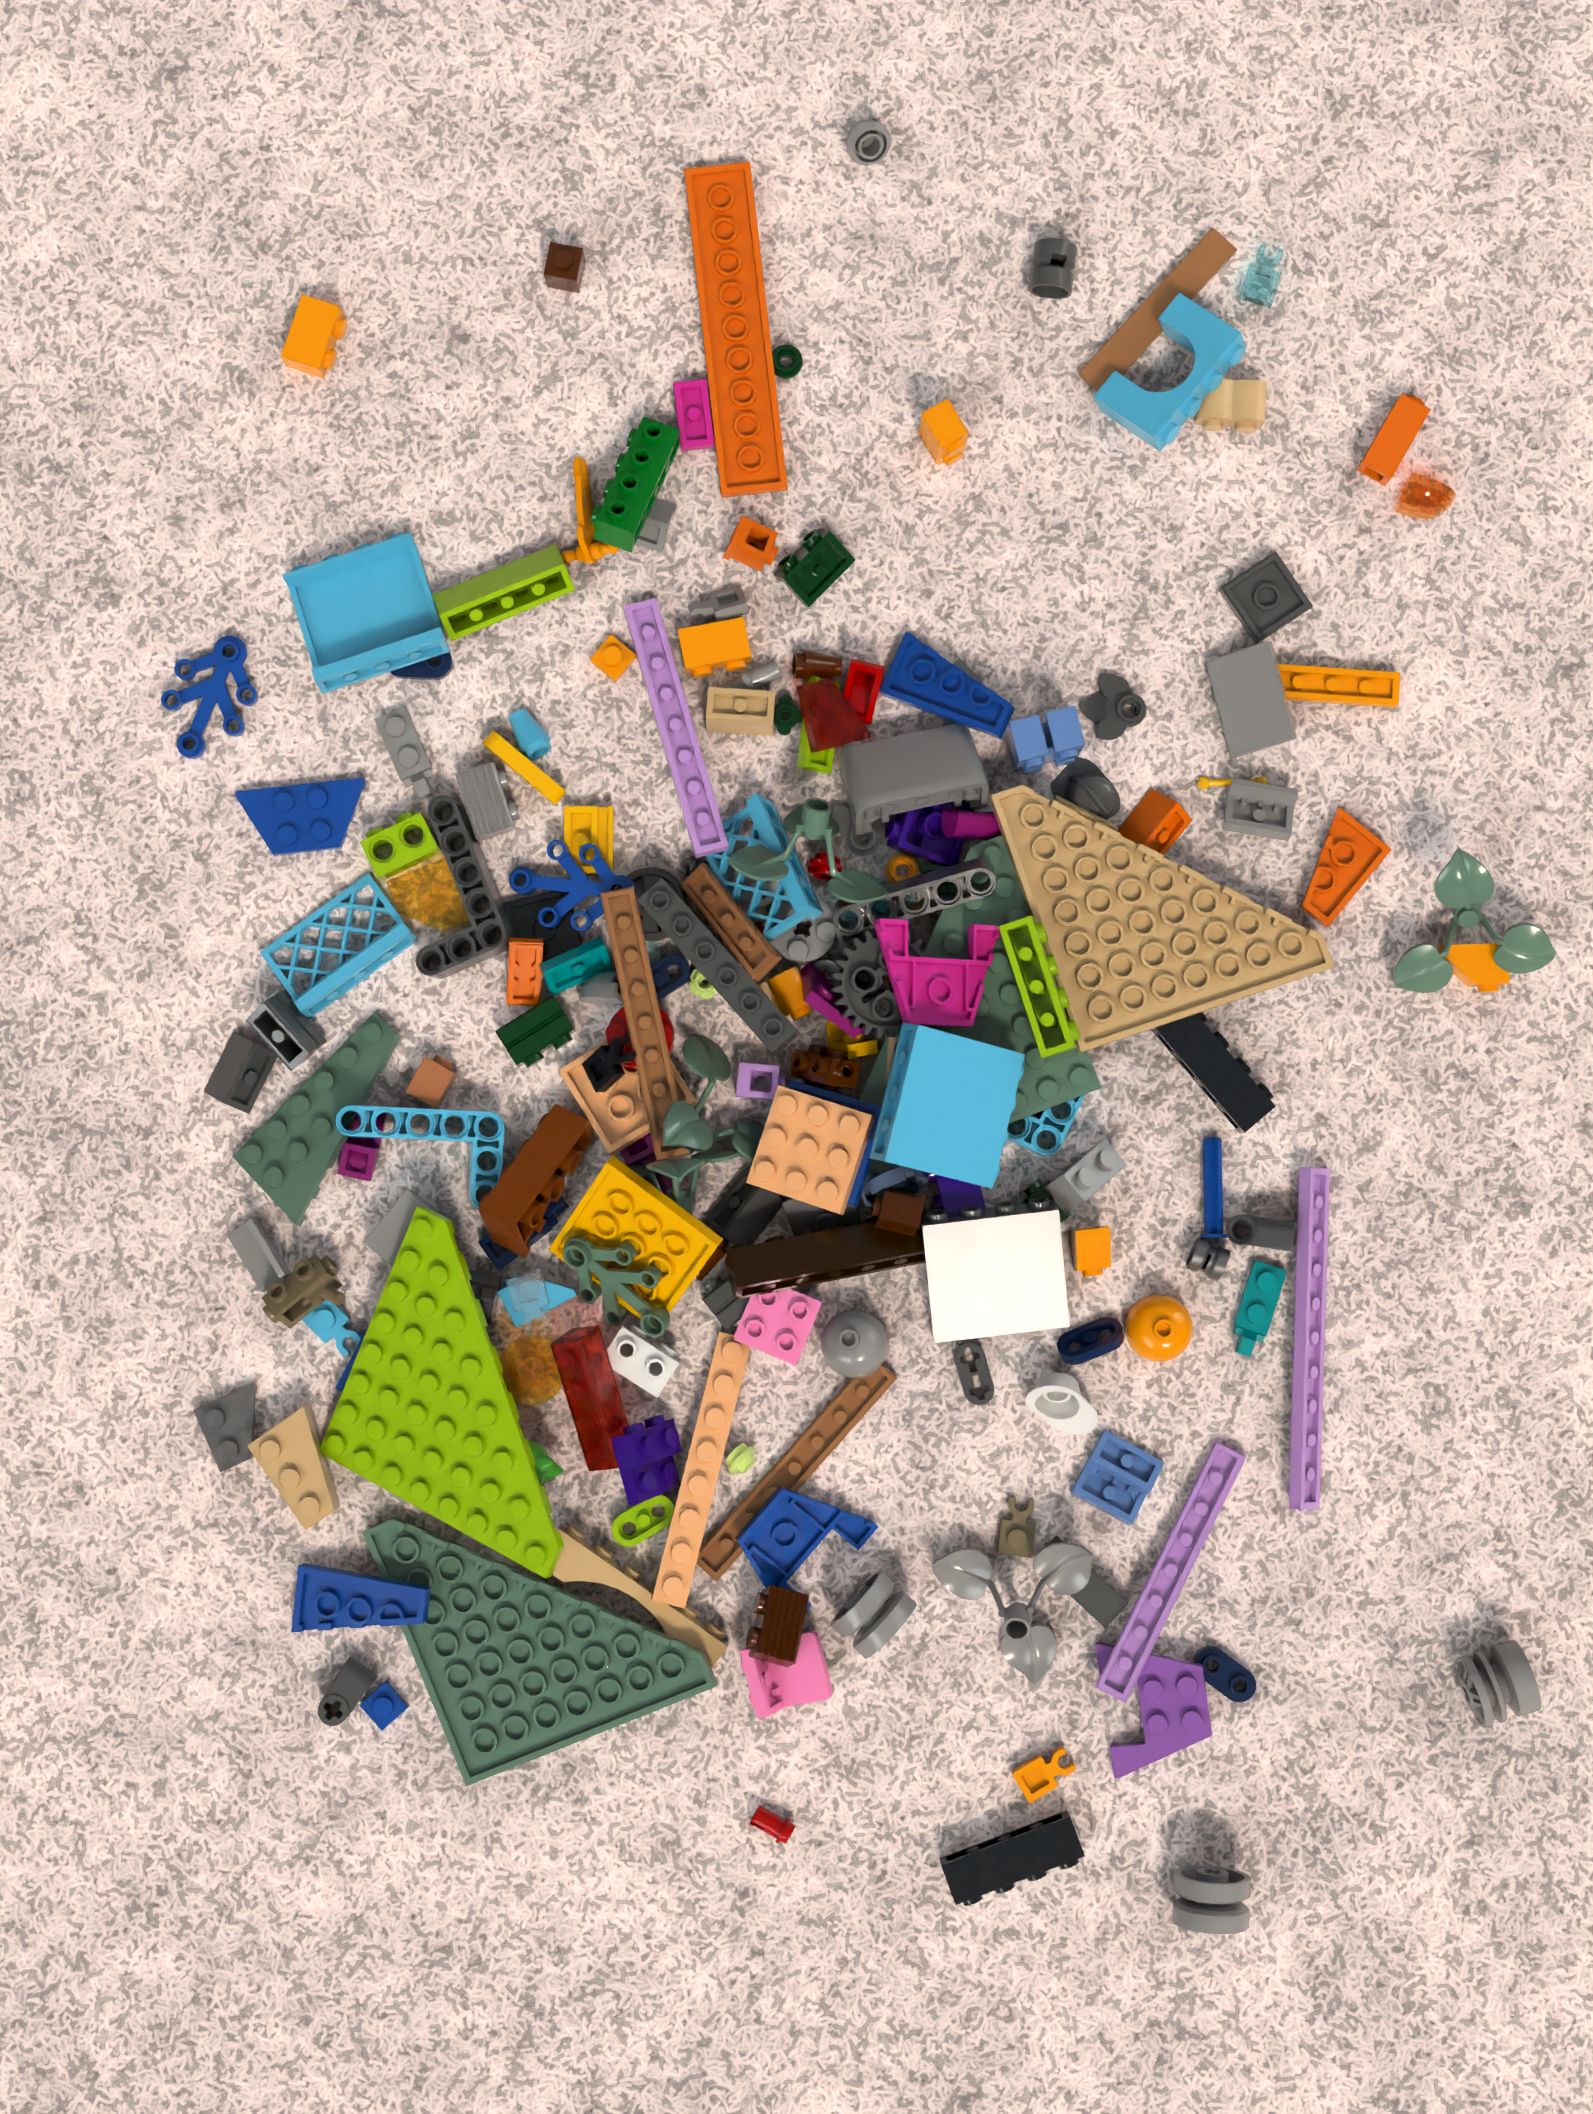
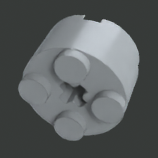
M818 898L824 911L822 915L814 920L807 917L801 921L802 925L809 924L811 926L808 930V937L805 938L802 934L796 936L794 933L797 930V926L795 925L770 941L782 959L790 963L806 965L809 962H818L829 953L835 941L836 931L833 923V912L824 901ZM784 900L781 902L776 919L785 920L795 913L790 902Z

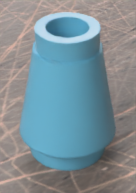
M519 709L509 716L508 719L520 752L530 761L543 757L551 750L552 746L549 743L551 738L532 716L528 714L526 709Z

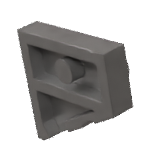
M252 1383L193 1410L220 1472L254 1458V1455L247 1446L254 1441L256 1383Z

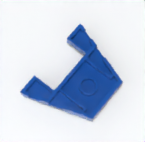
M779 1486L735 1538L765 1588L775 1585L796 1591L787 1581L832 1529L859 1550L877 1530L878 1526L870 1519ZM808 1601V1604H807V1609H806V1611H807V1610L810 1608V1606H811V1603H810L809 1601Z

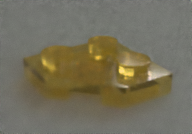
M445 858L386 882L397 910L401 915L443 932L470 922Z

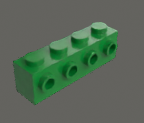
M646 417L642 418L638 428L633 427L631 429L626 444L629 448L626 454L620 453L615 465V472L617 474L614 480L609 478L603 491V498L605 500L602 506L597 504L592 513L590 523L595 525V540L632 553L677 454L680 429Z

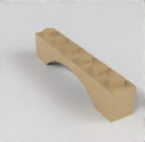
M569 1524L565 1528L560 1525L556 1532H560L565 1546L554 1569L553 1576L562 1582H594L619 1589L635 1598L647 1608L660 1623L666 1635L704 1651L711 1668L715 1666L728 1646V1641L724 1638L726 1633L712 1622H709L707 1626L696 1619L698 1613L688 1605L685 1608L651 1600L655 1583L651 1587L640 1580L642 1574L626 1563L621 1567L611 1559L614 1555L605 1547L599 1544L595 1548L584 1541L586 1535L576 1527Z

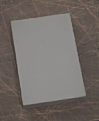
M1271 641L1206 661L1231 758L1244 756L1297 739Z

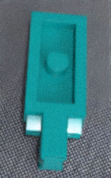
M1253 1260L1233 1322V1333L1240 1335L1235 1349L1236 1353L1251 1357L1256 1341L1263 1343L1287 1274L1286 1270Z

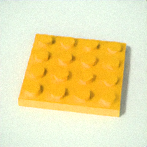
M612 1156L548 1250L564 1261V1245L574 1236L584 1237L593 1246L617 1248L622 1242L632 1244L637 1254L629 1265L622 1266L616 1261L601 1262L608 1268L641 1271L647 1265L657 1266L662 1272V1279L656 1287L649 1289L643 1285H627L652 1307L660 1306L670 1313L720 1245L723 1238L616 1157ZM591 1272L592 1281L600 1286L599 1278ZM617 1294L618 1303L641 1319L642 1316Z

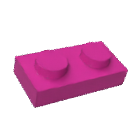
M706 379L674 382L678 428L681 430V452L715 448Z

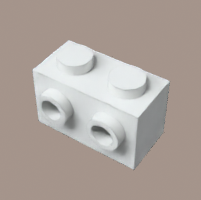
M633 1323L630 1328L623 1325L600 1361L657 1398L681 1362L675 1358L678 1352L663 1342L657 1347L648 1341V1335Z

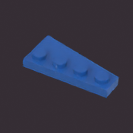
M303 1563L298 1566L291 1633L314 1629L321 1631L343 1627L363 1628L372 1625L423 1624L428 1620L431 1586Z

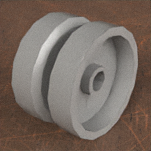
M882 1569L872 1575L851 1594L830 1623L842 1637L850 1636L859 1630L853 1639V1648L865 1659L875 1654L894 1636L917 1606L916 1602L904 1591L897 1592L887 1599L894 1589V1581Z
M1186 1866L1176 1869L1174 1871V1891L1181 1898L1173 1902V1923L1183 1929L1208 1934H1235L1246 1931L1249 1928L1250 1910L1242 1901L1250 1897V1876L1241 1871L1223 1867Z

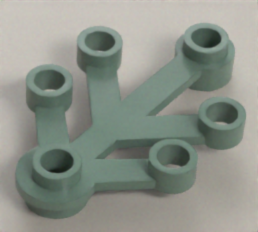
M571 1237L564 1245L563 1258L569 1267L577 1271L580 1286L578 1290L579 1298L584 1303L592 1304L599 1298L602 1291L605 1306L604 1319L611 1326H619L626 1318L627 1311L624 1306L618 1303V1294L642 1316L640 1326L645 1334L654 1338L662 1336L670 1326L669 1312L660 1306L652 1307L627 1285L637 1284L649 1289L654 1288L662 1279L661 1270L655 1265H647L642 1271L608 1268L601 1261H616L622 1266L629 1265L636 1257L635 1247L628 1242L620 1243L617 1248L593 1246L584 1237ZM591 1272L599 1278L600 1286L592 1281Z

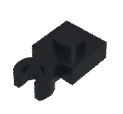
M618 1037L613 1039L610 1045H601L582 1063L595 1092H606L625 1074L621 1065L635 1060L636 1052L624 1053L623 1051L624 1045L629 1041L628 1037Z

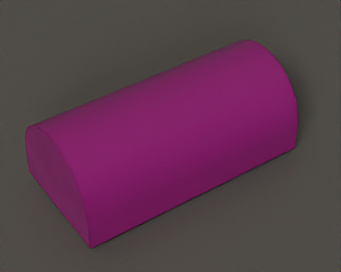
M947 808L942 810L941 828L946 837L990 840L1002 835L994 812Z

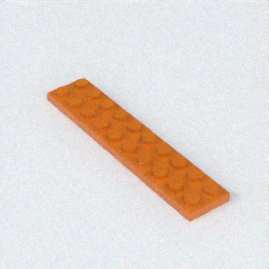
M750 162L684 169L721 497L727 498L788 491Z

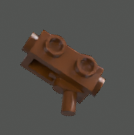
M809 1044L808 1050L795 1049L791 1058V1076L802 1078L805 1084L824 1089L825 1084L856 1088L861 1070L860 1061L847 1058L848 1052Z

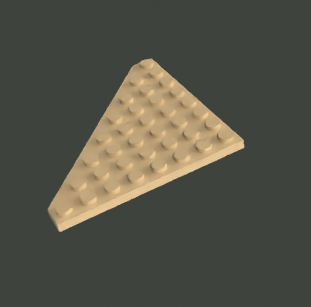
M1025 785L992 794L989 797L1030 916L1032 915L1035 918L1036 923L1042 921L1048 941L1043 942L1047 955H1054L1059 974L1054 975L1058 988L1064 986L1070 1006L1064 1009L1068 1021L1074 1019L1081 1039L1075 1041L1078 1053L1334 967L1322 934L1293 922L1292 919L1269 907L1265 908L1249 900V897L1227 886L1223 887L1207 879V876L1183 864L1179 865L1163 857V854L1141 843L1137 844L1121 836V833L1097 821L1093 822L1077 814V811L1055 800L1051 801L1035 793V790Z

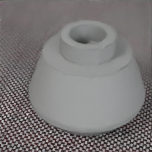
M861 120L851 127L847 139V152L850 158L855 163L864 166L873 165L881 161L890 148V133L882 123L877 121Z

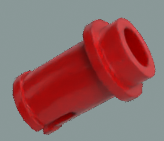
M761 1805L758 1806L749 1825L755 1826L776 1838V1843L781 1841L784 1844L787 1843L795 1828V1825L790 1823V1818L784 1820Z

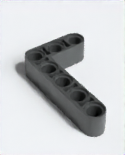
M445 795L432 799L428 806V816L472 926L429 944L417 953L415 962L419 972L437 979L446 978L507 951L509 948V938H515L513 928L479 842L475 838L466 809L461 803ZM448 805H452L453 813L451 817L443 821L441 816L443 809ZM463 835L465 837V845L461 850L455 851L454 841ZM472 866H476V878L471 882H467L465 877L467 870ZM483 897H488L490 902L488 909L483 913H479L478 902ZM499 927L502 932L501 939L496 944H492L490 942V933L493 929ZM465 941H469L471 943V951L466 957H461L460 946ZM435 954H439L441 959L440 966L432 971L429 965L430 959Z
M976 858L883 885L888 891V896L880 900L867 903H850L839 899L833 909V923L841 948L850 949V939L857 938L864 942L863 932L869 931L871 933V930L875 929V919L907 920L990 895L996 886L994 867L988 860ZM977 872H985L989 875L986 882L979 884L973 882L971 877ZM947 881L953 882L956 885V888L950 893H943L938 889L941 883ZM911 891H917L923 895V898L918 902L912 903L906 900L905 896ZM877 901H886L890 904V908L884 912H878L872 906ZM845 910H851L858 916L853 921H844L839 915ZM864 970L859 971L855 976V984L859 989H864L869 984L861 981L859 978L862 974L866 973ZM884 983L878 988H876L874 991L867 993L863 997H871L872 995H874V993L883 988Z

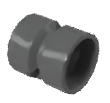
M1045 238L1035 242L1032 263L1036 268L1031 270L1029 292L1031 294L1051 299H1064L1071 296L1074 275L1070 270L1074 269L1077 247L1075 244L1055 238Z

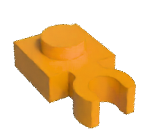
M1064 1746L1053 1750L1050 1759L1046 1762L1041 1754H1038L1011 1771L1029 1804L1059 1786L1054 1778L1058 1774L1069 1775L1075 1771L1076 1767L1073 1762L1066 1766L1058 1764V1759L1067 1753Z

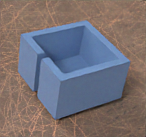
M1076 706L1046 712L1047 722L1041 723L1039 714L1008 723L1004 736L1014 772L1022 770L1023 775L1043 770L1042 766L1047 763L1055 762V766L1059 767L1075 762L1074 758L1079 756L1085 746Z

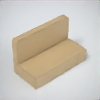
M708 687L706 731L773 736L775 691Z

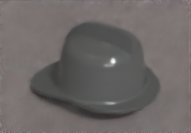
M1081 757L1074 758L1075 762L1068 764L1050 783L1054 798L1058 795L1108 820L1120 811V796L1113 784L1094 763Z

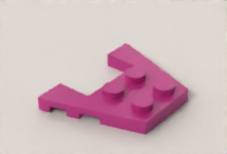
M875 919L874 926L903 1023L934 1027H972L985 987L982 984L987 967L991 966L994 954H992L994 944L1001 934L999 927L979 924L968 926V960L913 957L908 955V920Z

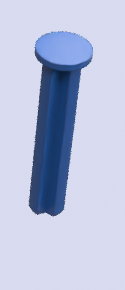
M1206 1137L1203 1139L1204 1234H1200V1238H1228L1227 1234H1223L1222 1140L1219 1137Z

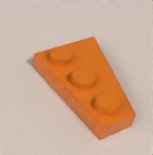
M1338 807L1300 907L1325 928L1329 927L1392 849L1342 808Z

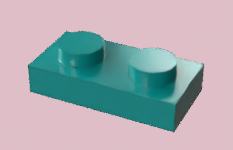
M601 937L539 964L546 987L551 996L587 981L597 973L613 969L605 943Z

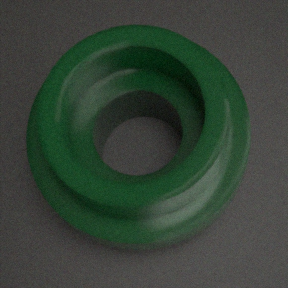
M781 345L773 350L772 356L776 376L782 379H790L801 371L803 358L797 348L791 345ZM787 357L793 363L790 367L785 368L781 366L780 360Z

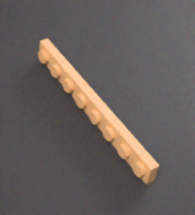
M718 1332L651 1598L653 1601L681 1608L686 1607L750 1351V1346L734 1340V1335Z

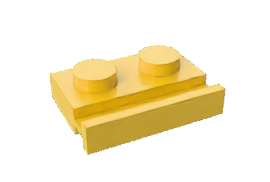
M564 806V842L569 847V853L586 875H598L592 865L582 862L579 857L580 848L588 843L600 848L602 858L614 872L613 806ZM593 848L586 851L587 860L594 858L595 850Z

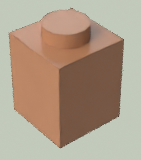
M438 1055L433 1060L424 1057L405 1092L429 1106L439 1109L458 1075L451 1070L454 1064Z

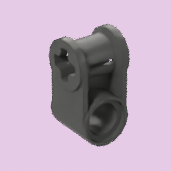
M349 1657L334 1678L332 1686L319 1703L318 1716L320 1720L329 1726L341 1724L350 1715L357 1703L361 1702L378 1676L352 1657ZM339 1701L341 1703L339 1708L341 1712L332 1715L329 1712L331 1709L330 1704Z

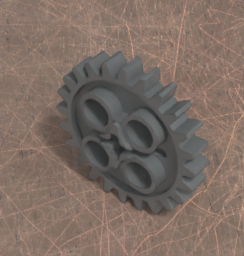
M864 931V942L857 938L850 939L854 949L841 948V952L846 959L844 961L834 960L833 962L841 968L840 973L830 974L831 978L839 980V985L830 988V991L840 993L841 996L833 1004L845 1006L840 1017L852 1016L851 1028H856L861 1023L863 1024L861 1034L868 1035L872 1028H874L875 1038L881 1039L884 1030H886L888 1037H896V1029L901 1030L903 1021L891 981L888 984L890 990L880 989L866 1003L861 1001L863 996L883 984L881 977H889L888 970L882 963L883 953L877 933L875 932V938H873L869 931ZM908 932V955L928 957L932 950L924 949L920 951L921 939H915L909 943L910 932ZM861 970H864L869 976V984L864 989H859L855 984V976ZM881 998H885L888 1001L890 1008L889 1012L883 1017H880L875 1011L876 1002Z

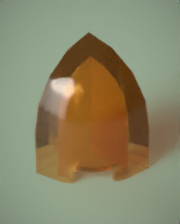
M1412 472L1404 482L1395 512L1419 519L1438 517L1450 508L1456 493L1442 482Z

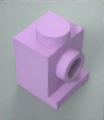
M739 1062L736 1097L773 1100L778 1085L785 1087L786 1074H779L780 1066ZM759 1076H764L768 1080V1085L764 1089H759L755 1086V1080Z

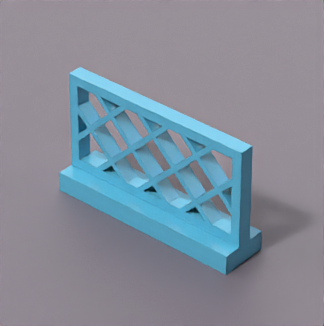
M756 793L746 800L748 806L722 822L725 835L728 837V850L724 851L723 855L714 853L707 855L706 858L712 871L737 902L742 890L754 893L749 910L745 912L753 922L755 918L767 921L763 935L770 942L807 917L814 920L822 915L824 911L794 847L787 860L783 862L788 866L789 871L785 877L779 880L776 893L764 891L766 881L758 880L755 888L744 886L746 876L738 873L735 883L727 881L725 876L729 865L727 859L732 855L736 839L748 842L747 847L756 846V844L774 851L777 856L784 852L790 841L773 802ZM751 817L754 825L750 838L738 835L741 823ZM762 895L774 898L768 916L756 913ZM782 900L790 902L795 912L785 920L776 919Z
M367 873L264 948L260 953L290 994L299 1011L311 1019L417 942L418 939L371 874ZM367 885H370L375 892L373 905L356 904L358 892ZM350 898V903H344ZM380 901L383 903L385 908L379 907ZM337 907L348 909L345 926L329 924L330 912ZM355 910L371 912L368 929L352 927ZM377 913L390 914L396 922L394 926L385 932L374 930ZM323 918L322 923H316ZM309 927L321 929L318 946L301 944L303 932ZM327 930L344 932L341 949L324 947ZM350 933L367 935L365 947L358 952L347 950ZM296 938L295 943H290V941ZM282 947L294 948L290 966L278 965L272 954ZM300 949L316 951L313 969L297 967ZM323 953L339 955L338 965L331 972L320 970ZM283 971H289L288 978ZM296 972L312 974L310 987L298 994L293 987Z

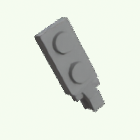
M403 706L374 719L398 776L405 787L413 785L421 801L433 796L426 780L434 776L431 770L433 768L407 708Z

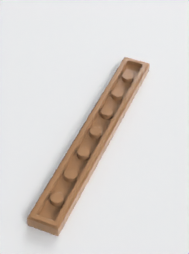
M634 886L600 893L632 1048L633 1052L637 1054L635 1062L656 1161L690 1154L688 1149L663 1145V1124L667 1109L672 1103L679 1101Z
M881 1364L882 1366L877 1372L866 1378H851L701 1546L696 1564L716 1582L743 1553L735 1537L777 1488L783 1486L797 1492L898 1377L887 1367Z

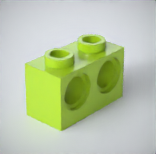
M414 811L407 812L396 818L397 824L386 829L384 826L374 828L365 834L366 839L360 841L379 880L389 879L442 852L425 816L421 812L417 814ZM412 829H421L423 831L421 842L416 845L408 844V833ZM385 843L391 844L393 847L392 855L385 860L378 859L377 849L379 846Z

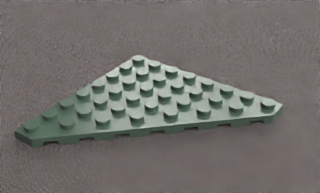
M1002 835L970 847L964 860L965 862L976 858H983L993 865L996 876L994 891L986 897L943 909L925 948L932 950L928 957L968 960L969 925L1001 926L1030 916ZM977 872L971 877V880L978 884L984 883L989 878V875L985 872ZM955 884L953 885L951 892L956 888ZM1001 934L994 944L992 964L986 970L982 984L985 987L973 1026L969 1028L925 1026L1025 1054L1023 1062L1024 1073L1018 1083L1015 1095L1016 1106L1010 1116L1009 1124L1102 1088L1087 1051L1078 1053L1076 1048L1045 1059L1041 1058ZM896 1029V1037H899L900 1031ZM888 1035L859 1098L861 1101L882 1106L886 1092ZM872 1159L868 1175L891 1170L892 1163Z
M396 1516L362 1531L381 1577L431 1586L428 1620L423 1624L401 1625V1628L466 1786L712 1689L718 1684L704 1651Z

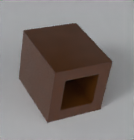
M550 242L544 270L547 287L580 293L586 263L583 248Z

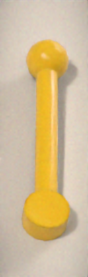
M1203 776L1197 780V786L1203 790L1209 786H1230L1232 779L1209 780ZM1266 777L1250 779L1254 782L1267 784Z

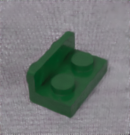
M824 529L810 531L802 539V546L794 554L786 555L779 562V569L774 573L775 578L784 582L806 607H810L855 561L832 532Z

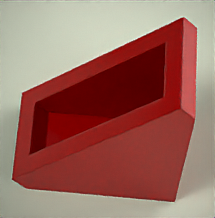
M851 659L839 717L871 725L885 666Z

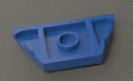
M363 777L236 791L235 794L274 856L342 849L349 824L355 815L360 795L366 786V779Z

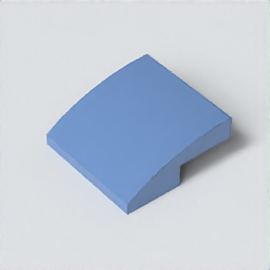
M1103 1430L1075 1481L1070 1494L1130 1526L1133 1524L1146 1495L1151 1492L1164 1462L1107 1430Z

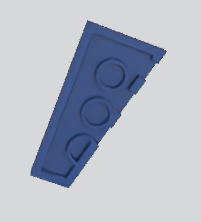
M907 631L879 690L885 697L1002 739L1015 710L1008 701L979 681L977 682L962 669L944 659L939 653L921 643Z

